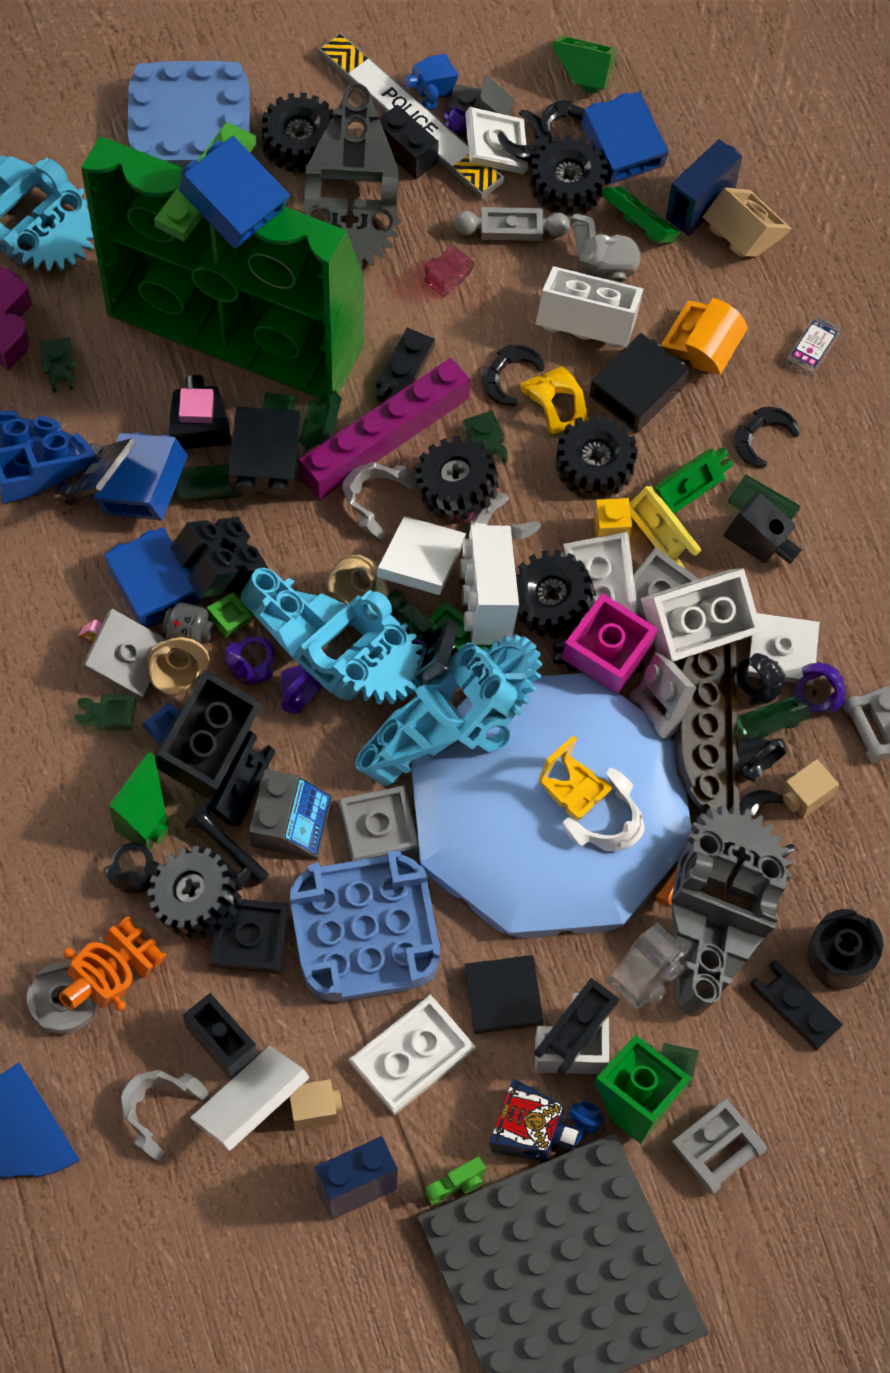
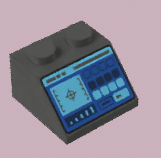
M265 769L249 830L251 846L318 860L333 798L332 795L300 776Z

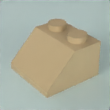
M724 188L703 215V218L710 223L709 229L717 236L725 237L731 243L730 249L741 257H758L792 229L751 190Z

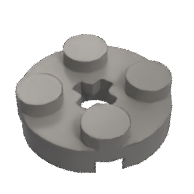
M68 962L54 963L43 968L36 975L37 978L27 991V1005L34 1021L47 1033L68 1034L76 1032L86 1024L91 1023L96 1016L98 1005L90 997L73 1010L61 1006L60 1003L55 1004L53 1002V999L58 998L59 991L66 989L74 982L67 974L71 965Z

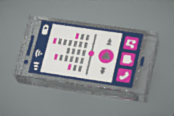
M815 314L786 358L785 365L812 379L841 335L843 328Z

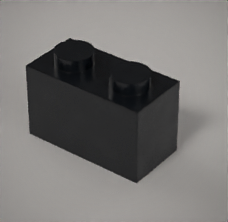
M398 104L379 118L395 161L413 178L417 180L438 164L439 141Z
M211 993L207 994L183 1014L185 1028L230 1079L258 1056L255 1042Z

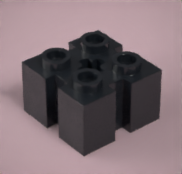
M239 517L218 519L215 524L208 520L187 522L170 546L181 567H189L191 574L188 579L199 599L221 596L226 588L229 593L240 594L256 569H268L257 547L255 548L247 544L250 535Z

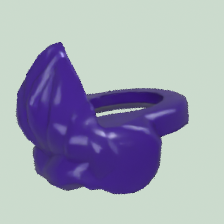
M251 636L245 638L240 643L231 642L228 644L224 653L225 663L231 674L245 685L265 682L273 676L271 666L274 662L275 653L273 646L268 640L262 637ZM257 643L264 646L267 651V657L264 662L252 669L240 655L248 644Z
M820 662L810 663L802 667L803 677L798 681L795 689L798 703L805 710L811 712H821L827 709L835 713L843 705L847 694L844 678L840 675V671L830 664L827 665ZM824 675L835 691L829 695L824 703L811 704L803 695L804 685L809 680Z
M301 665L287 668L281 672L283 690L282 709L291 714L300 713L304 705L308 704L313 695L318 693L320 687H322Z

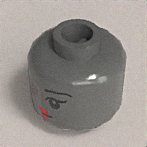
M180 602L174 608H168L164 617L162 632L166 634L167 639L184 637L202 644L203 640H210L214 623L209 621V614L205 608Z

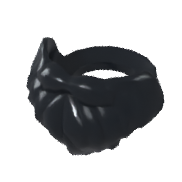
M755 653L751 658L742 660L738 664L737 681L740 687L752 696L750 705L771 703L772 700L776 699V696L781 694L786 674L777 661L768 658L766 655ZM748 665L757 671L764 688H756L748 681L746 677Z
M756 737L738 741L739 774L752 782H756V779L762 776L765 770L772 767L775 762L786 755L787 749L783 739L774 738L773 740Z
M131 842L119 847L113 855L112 864L106 866L103 870L109 884L119 888L120 891L129 894L143 893L152 886L150 883L152 875L159 876L160 872L156 868L160 863L154 861L151 851L141 843ZM133 849L144 854L146 864L143 872L131 870L122 873L119 860L123 853Z

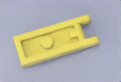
M645 486L629 503L631 517L652 544L684 568L678 556L686 548L695 556L701 551L700 546L652 486Z

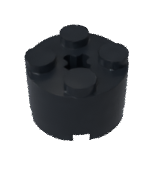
M851 909L833 911L820 921L809 941L807 948L809 966L825 987L839 989L857 987L871 976L877 966L884 946L883 937L877 924L869 917L865 918L857 914V911Z

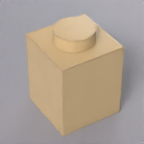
M816 759L788 779L781 794L786 806L792 812L797 811L804 819L834 797L839 783L821 762Z
M331 1079L302 1084L289 1096L295 1130L337 1123L336 1112L343 1111L340 1090L332 1089Z

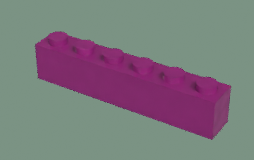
M450 357L300 458V479L320 501L342 486L346 476L354 468L371 462H377L467 401L470 395V378Z

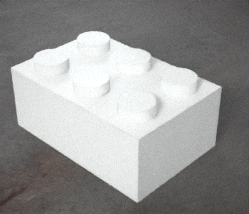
M553 266L542 290L535 325L543 326L544 329L551 332L563 331L571 333L579 339L587 340L591 338L603 341L611 347H627L636 323L643 288Z
M471 525L469 539H463V558L465 559H460L459 577L460 579H465V585H462L461 592L462 605L468 606V611L464 613V630L470 631L471 643L475 645H493L494 640H498L501 643L506 635L512 639L519 608L511 527Z
M744 568L729 569L640 598L647 622L658 628L654 643L656 652L666 654L672 661L762 632Z

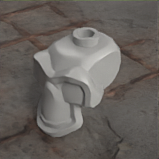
M574 214L570 218L577 246L576 256L579 258L580 263L579 273L620 283L637 271L640 265L641 254L634 240L619 234L611 237L596 235L595 222L591 217Z

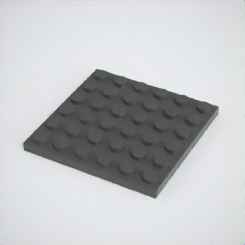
M616 1133L418 1216L419 1225L483 1373H624L709 1334Z

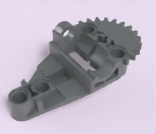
M355 83L349 85L343 92L341 103L335 109L333 118L320 139L309 164H306L303 213L311 217L315 211H324L328 215L327 223L346 230L362 270V260L365 259L373 266V254L383 259L385 256L381 247L393 248L387 237H398V233L393 229L394 225H399L401 221L396 219L399 170L369 90L363 84ZM355 91L362 92L366 96L364 104L359 107L352 106L348 101L351 93ZM353 122L361 123L364 126V133L358 138L350 137L347 133L348 126ZM322 179L382 183L381 200L354 199L353 215L359 221L358 223H353L352 228L349 229L346 223L341 222L342 218L348 216V199L321 197ZM385 214L389 218V226L384 230H376L372 226L374 216Z
M720 805L717 808L718 812L712 807L706 812L707 816L702 813L697 818L699 823L695 822L690 827L695 834L691 833L687 837L689 843L683 848L678 860L671 900L676 996L680 1009L685 1014L693 1017L700 1016L721 997V991L732 982L733 976L750 958L764 937L775 929V923L778 921L776 916L777 903L785 891L786 881L792 877V874L786 870V868L792 865V861L782 857L789 852V849L787 847H779L777 844L783 839L782 835L772 836L770 833L774 826L770 824L763 827L762 815L753 820L751 819V810L749 808L741 815L737 805H733L730 808V812L725 805ZM727 881L726 892L753 902L752 912L699 892V890L705 884L720 889Z

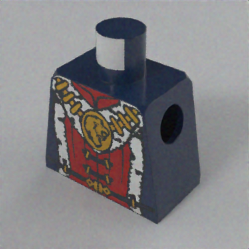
M512 1079L490 1139L491 1152L548 1161L554 1144L574 1151L580 1130L562 1124L564 1106L561 1103L518 1080Z

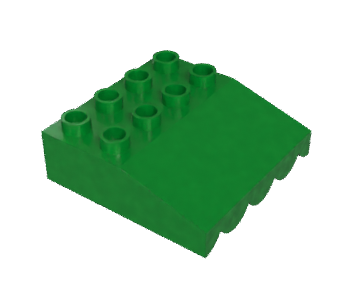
M99 136L81 166L107 315L333 404L364 346V276L347 231L285 207L282 212L236 249L225 240L204 216L184 242L156 228L154 218L180 185L183 177L181 172L184 168Z

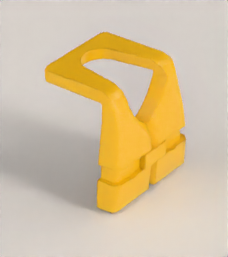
M558 367L544 373L543 377L539 375L520 384L521 392L526 396L529 395L530 399L544 408L548 430L552 435L565 431V427L569 423L574 427L576 418L581 417L583 421H587L588 414L583 391L573 375L565 367ZM556 393L574 395V416L568 422L560 421L551 402Z
M572 736L547 758L539 775V783L560 807L563 806L566 809V813L575 821H580L592 810L594 805L598 804L611 792L612 785L603 778L595 776L593 771L571 757L578 740L575 736ZM560 756L569 775L568 781L555 780L548 777L554 763Z

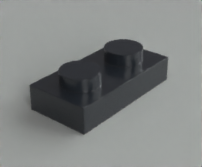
M450 619L427 635L414 677L423 685H426L435 677L437 679L441 678L450 667L449 658L456 646L455 638L458 631V626Z

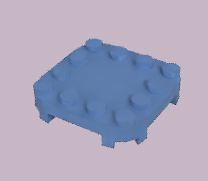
M170 61L149 64L140 63L135 67L128 90V141L130 148L177 166L186 167L191 161H198L226 122L250 133L249 83L240 63L224 61Z
M387 851V856L321 867L318 862L307 866V870L296 879L290 893L291 912L302 975L306 986L312 991L315 998L327 1001H348L412 990L434 979L440 960V942L434 920L427 875L423 865L419 866L413 859L402 855L401 851Z

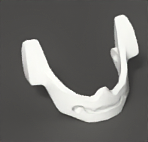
M609 768L606 774L617 790L615 795L632 810V820L624 824L621 833L601 835L585 829L571 817H568L563 821L562 826L575 844L583 846L590 842L602 850L611 852L628 849L642 837L645 830L642 812L630 797L633 784L614 768Z

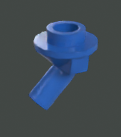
M588 1101L573 1104L570 1108L569 1119L575 1123L573 1128L580 1130L578 1144L587 1132L591 1134L598 1132L604 1122V1116L597 1105Z

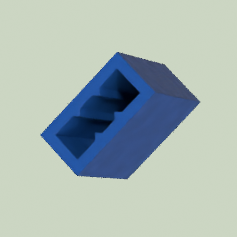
M640 91L632 94L623 93L614 100L605 103H593L584 110L581 126L589 142L591 141L596 144L595 151L601 149L604 153L603 159H606L608 164L607 181L609 185L664 167L669 151Z
M232 135L224 143L221 140L215 142L207 150L206 157L201 161L193 160L186 165L181 172L183 177L178 190L225 240L236 249L284 210L290 194Z
M135 432L134 434L119 433L116 442L132 438L136 443L101 491L95 493L93 498L106 515L162 521L188 455L179 441L170 435L151 436L140 432Z
M164 527L146 531L138 539L127 544L116 545L108 553L104 554L107 570L136 622L146 628L163 622L169 607L174 608L180 602L195 606L201 603L188 579L190 572L187 567H181L170 548L172 541Z

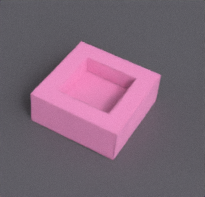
M181 388L180 423L212 424L213 389Z

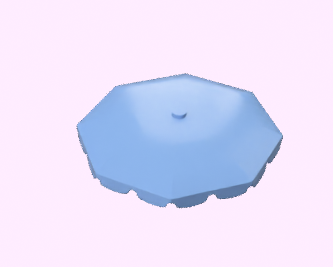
M585 673L541 676L538 680L532 682V685L537 687L536 691L527 694L530 703L522 704L521 715L516 714L507 725L511 736L509 742L503 748L489 753L479 745L472 750L457 740L434 756L426 754L411 761L421 866L423 865L424 870L432 880L454 897L465 900L481 919L500 933H506L516 938H538L557 935L562 931H572L577 934L612 931L624 926L635 916L652 895L658 884L663 882L678 864L683 848L689 843L687 837L692 833L690 829L691 822L686 790L677 774L674 735L669 738H662L656 732L655 724L641 709L621 694L614 693ZM466 697L456 709L464 718L474 705ZM500 727L491 728L486 734V738L494 737L499 732ZM572 736H575L578 740L571 757L593 771L595 776L603 778L612 785L606 772L609 768H614L633 784L630 797L642 812L645 830L640 840L632 847L607 852L590 842L580 846L575 844L563 829V821L571 816L539 783V775L547 758ZM560 756L554 763L548 777L555 780L568 781L569 775ZM612 785L611 792L598 804L594 805L592 810L580 821L576 822L594 833L616 835L623 831L624 824L627 821L632 820L633 813L630 807L615 795L617 790Z

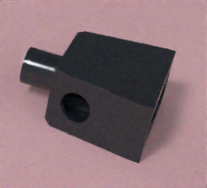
M201 375L186 377V388L213 389L212 424L180 423L181 389H176L172 392L169 435L176 438L183 449L231 445L230 425L218 387H205L204 378Z
M758 490L723 534L725 538L762 563H767L776 553L788 564H791L802 551L800 547L787 538L795 528V524Z

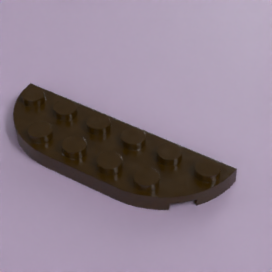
M736 641L685 657L678 666L684 675L695 685L696 690L674 733L677 774L690 798L705 814L712 807L718 812L717 808L720 805H725L729 812L733 805H737L740 811Z

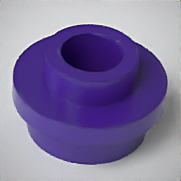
M452 107L450 111L444 113L443 116L447 120L445 125L456 134H460L461 131L467 133L466 117L462 110Z

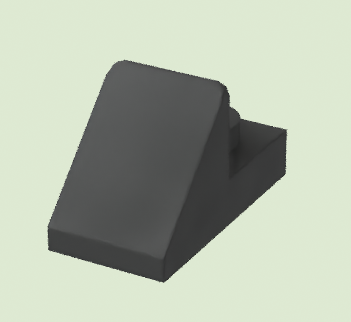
M485 76L482 89L455 84L449 111L452 107H456L466 113L468 108L472 107L510 116L513 97L490 77Z

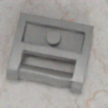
M655 652L645 670L640 686L630 693L629 700L639 709H642L655 724L656 732L662 738H669L676 732L696 687L666 654ZM653 695L666 707L667 712L665 715L651 701Z
M890 685L862 696L848 698L842 705L845 714H850L868 750L866 755L870 763L890 757ZM864 709H869L886 743L885 745L880 744L863 712Z
M727 1098L671 1143L674 1150L699 1178L702 1186L711 1195L721 1189L723 1181L754 1156L760 1157L767 1151V1147L762 1139ZM740 1136L746 1145L711 1172L705 1164Z

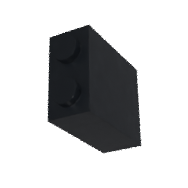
M640 333L592 379L589 397L634 432L638 433L686 386L689 369L682 360L672 357L664 351L657 341L649 339Z
M236 406L229 468L230 490H236L243 494L267 492L274 496L295 494L301 430L300 411Z

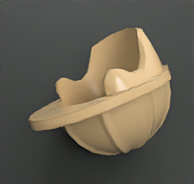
M346 555L336 562L328 579V590L338 595L346 605L356 596L362 597L369 590L382 593L389 600V588L385 579L377 577L378 565L375 561L362 555ZM371 606V608L377 613V610L373 606Z
M184 637L160 642L152 648L147 658L150 681L163 694L173 696L182 693L191 686L193 680L201 672L207 671L210 661L207 650L197 641Z

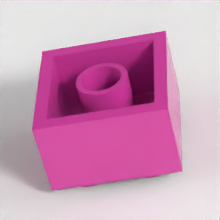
M602 593L565 642L562 659L618 694L654 646L658 628Z

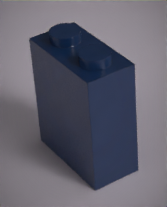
M718 139L672 183L666 220L687 236H690L705 221L703 215L724 188L736 189L743 156L733 146L727 145Z
M382 1136L315 1166L316 1188L331 1220L397 1190L398 1169Z

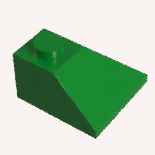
M562 35L553 41L552 48L573 82L582 85L581 90L598 93L599 89L604 90L607 87L618 48Z
M150 752L147 753L109 804L114 830L132 842L141 843L149 850L154 844H160L168 832V822L155 756Z
M635 1034L595 1078L594 1082L612 1122L642 1144L662 1121L692 1078Z

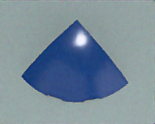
M0 411V497L3 504L52 488L84 470L96 458L94 451L83 437L78 433L72 436L62 430L60 422L41 415L32 420L20 418L16 411Z
M20 1062L0 1074V1178L12 1179L13 1176L27 1175L43 1177L64 1170L79 1162L78 1156Z

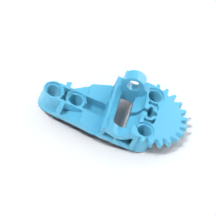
M0 155V218L35 187L40 188L48 196L32 211L31 216L25 217L12 230L6 228L0 222V251L17 264L29 265L33 262V270L36 271L41 263L45 264L47 272L51 271L53 263L56 264L60 272L64 271V261L73 268L76 266L74 256L84 261L86 254L82 249L92 251L94 247L88 241L94 239L91 231L89 210L87 209V199H82L84 189L77 190L68 181L64 169L48 157L43 161L40 160L35 165H31L12 156L5 157ZM69 204L75 210L70 212L65 211L61 207V205ZM24 242L29 244L32 249L25 251L19 248L17 244Z
M258 568L253 572L241 591L243 604L290 656L330 693H333L340 699L351 700L361 690L364 701H368L370 696L374 695L377 704H381L385 696L390 704H394L397 700L396 696L401 701H404L408 696L407 693L413 695L417 690L415 686L419 687L421 685V682L414 677L421 657L417 653L421 652L423 646L412 644L417 637L416 634H407L405 630L408 625L406 623L400 625L391 615L392 607L390 601L382 593L369 590L362 597L356 596L346 605L322 593L313 595L294 591L291 587L295 581L290 578L283 581L273 570ZM371 606H373L377 610V613L371 608ZM348 626H353L363 635L351 649H348L337 660L331 659L322 651V648Z
M514 634L512 639L507 635L504 636L501 643L498 640H494L492 650L484 647L482 650L474 643L463 645L449 659L450 667L441 678L437 679L435 677L426 685L420 686L415 691V697L408 704L397 709L359 752L355 764L356 769L382 786H388L402 772L407 774L411 771L408 765L414 758L426 754L434 756L457 740L472 750L479 745L489 753L503 748L507 745L511 736L507 725L516 714L521 715L522 704L530 703L527 694L537 689V687L532 685V682L541 677L536 672L542 666V662L537 660L541 655L536 650L537 646L523 636L521 638L517 634ZM458 687L463 689V692L474 705L464 718L455 708L452 701L453 694ZM500 727L499 732L494 737L486 738V734L491 728Z

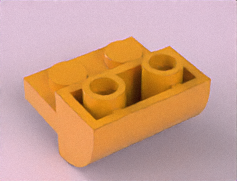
M712 298L708 305L688 300L660 346L673 357L690 360L693 369L721 375L748 328L742 315L724 301Z

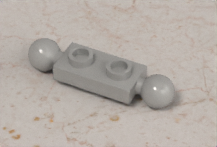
M482 207L481 217H477L471 211L458 213L454 219V227L461 235H471L477 229L481 230V240L542 241L543 231H547L553 237L564 236L569 231L570 221L563 213H553L548 218H543V208Z

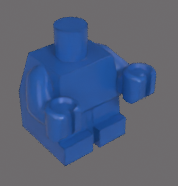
M446 54L434 55L415 64L411 69L412 74L404 78V84L406 88L415 87L420 96H427L428 98L423 99L421 104L427 110H434L437 108L438 96H451L459 74Z

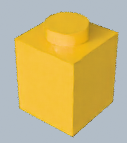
M629 498L596 500L593 517L595 537L627 532L630 540L632 522Z

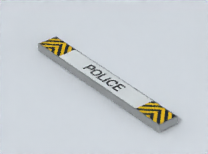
M339 33L318 49L319 56L350 84L359 83L367 87L373 104L384 114L398 104L439 141L438 162L481 200L504 183V177L494 168L470 163L468 145L343 34Z

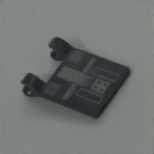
M130 438L106 446L91 443L90 447L94 451L96 458L89 464L75 485L61 482L54 493L64 496L66 498L65 503L72 505L77 497L100 492L136 442Z

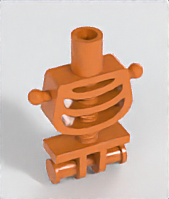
M127 916L117 927L112 926L105 937V940L114 949L103 943L92 942L87 944L78 955L72 948H66L63 951L64 957L72 960L67 974L74 982L59 993V999L69 1010L75 1009L90 997L100 1008L114 1003L117 1011H123L126 1005L120 999L126 995L132 982V973L127 963L144 979L150 974L152 967H158L168 955L165 952L162 953L155 946L157 942L153 938L146 941L143 938L146 930L143 927L137 928L131 921L132 918ZM138 943L140 947L137 949L134 944Z

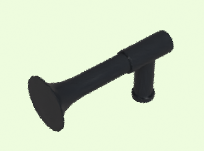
M210 803L204 804L191 816L185 825V829L193 827L204 831L235 860L234 862L241 868L236 878L241 883V887L250 878L258 885H261L270 874L217 826L208 809Z

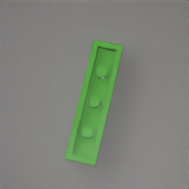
M226 122L198 159V162L206 157L207 150L215 142L221 140L224 143L232 135L251 152L256 145V136ZM177 188L154 218L156 228L185 242L203 215Z

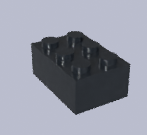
M204 670L193 680L153 753L157 769L200 795L208 797L218 789L263 704Z

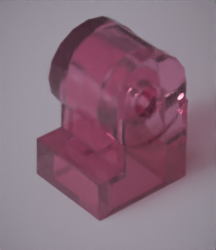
M452 246L440 258H432L425 264L424 282L444 298L471 273L474 261L459 248Z

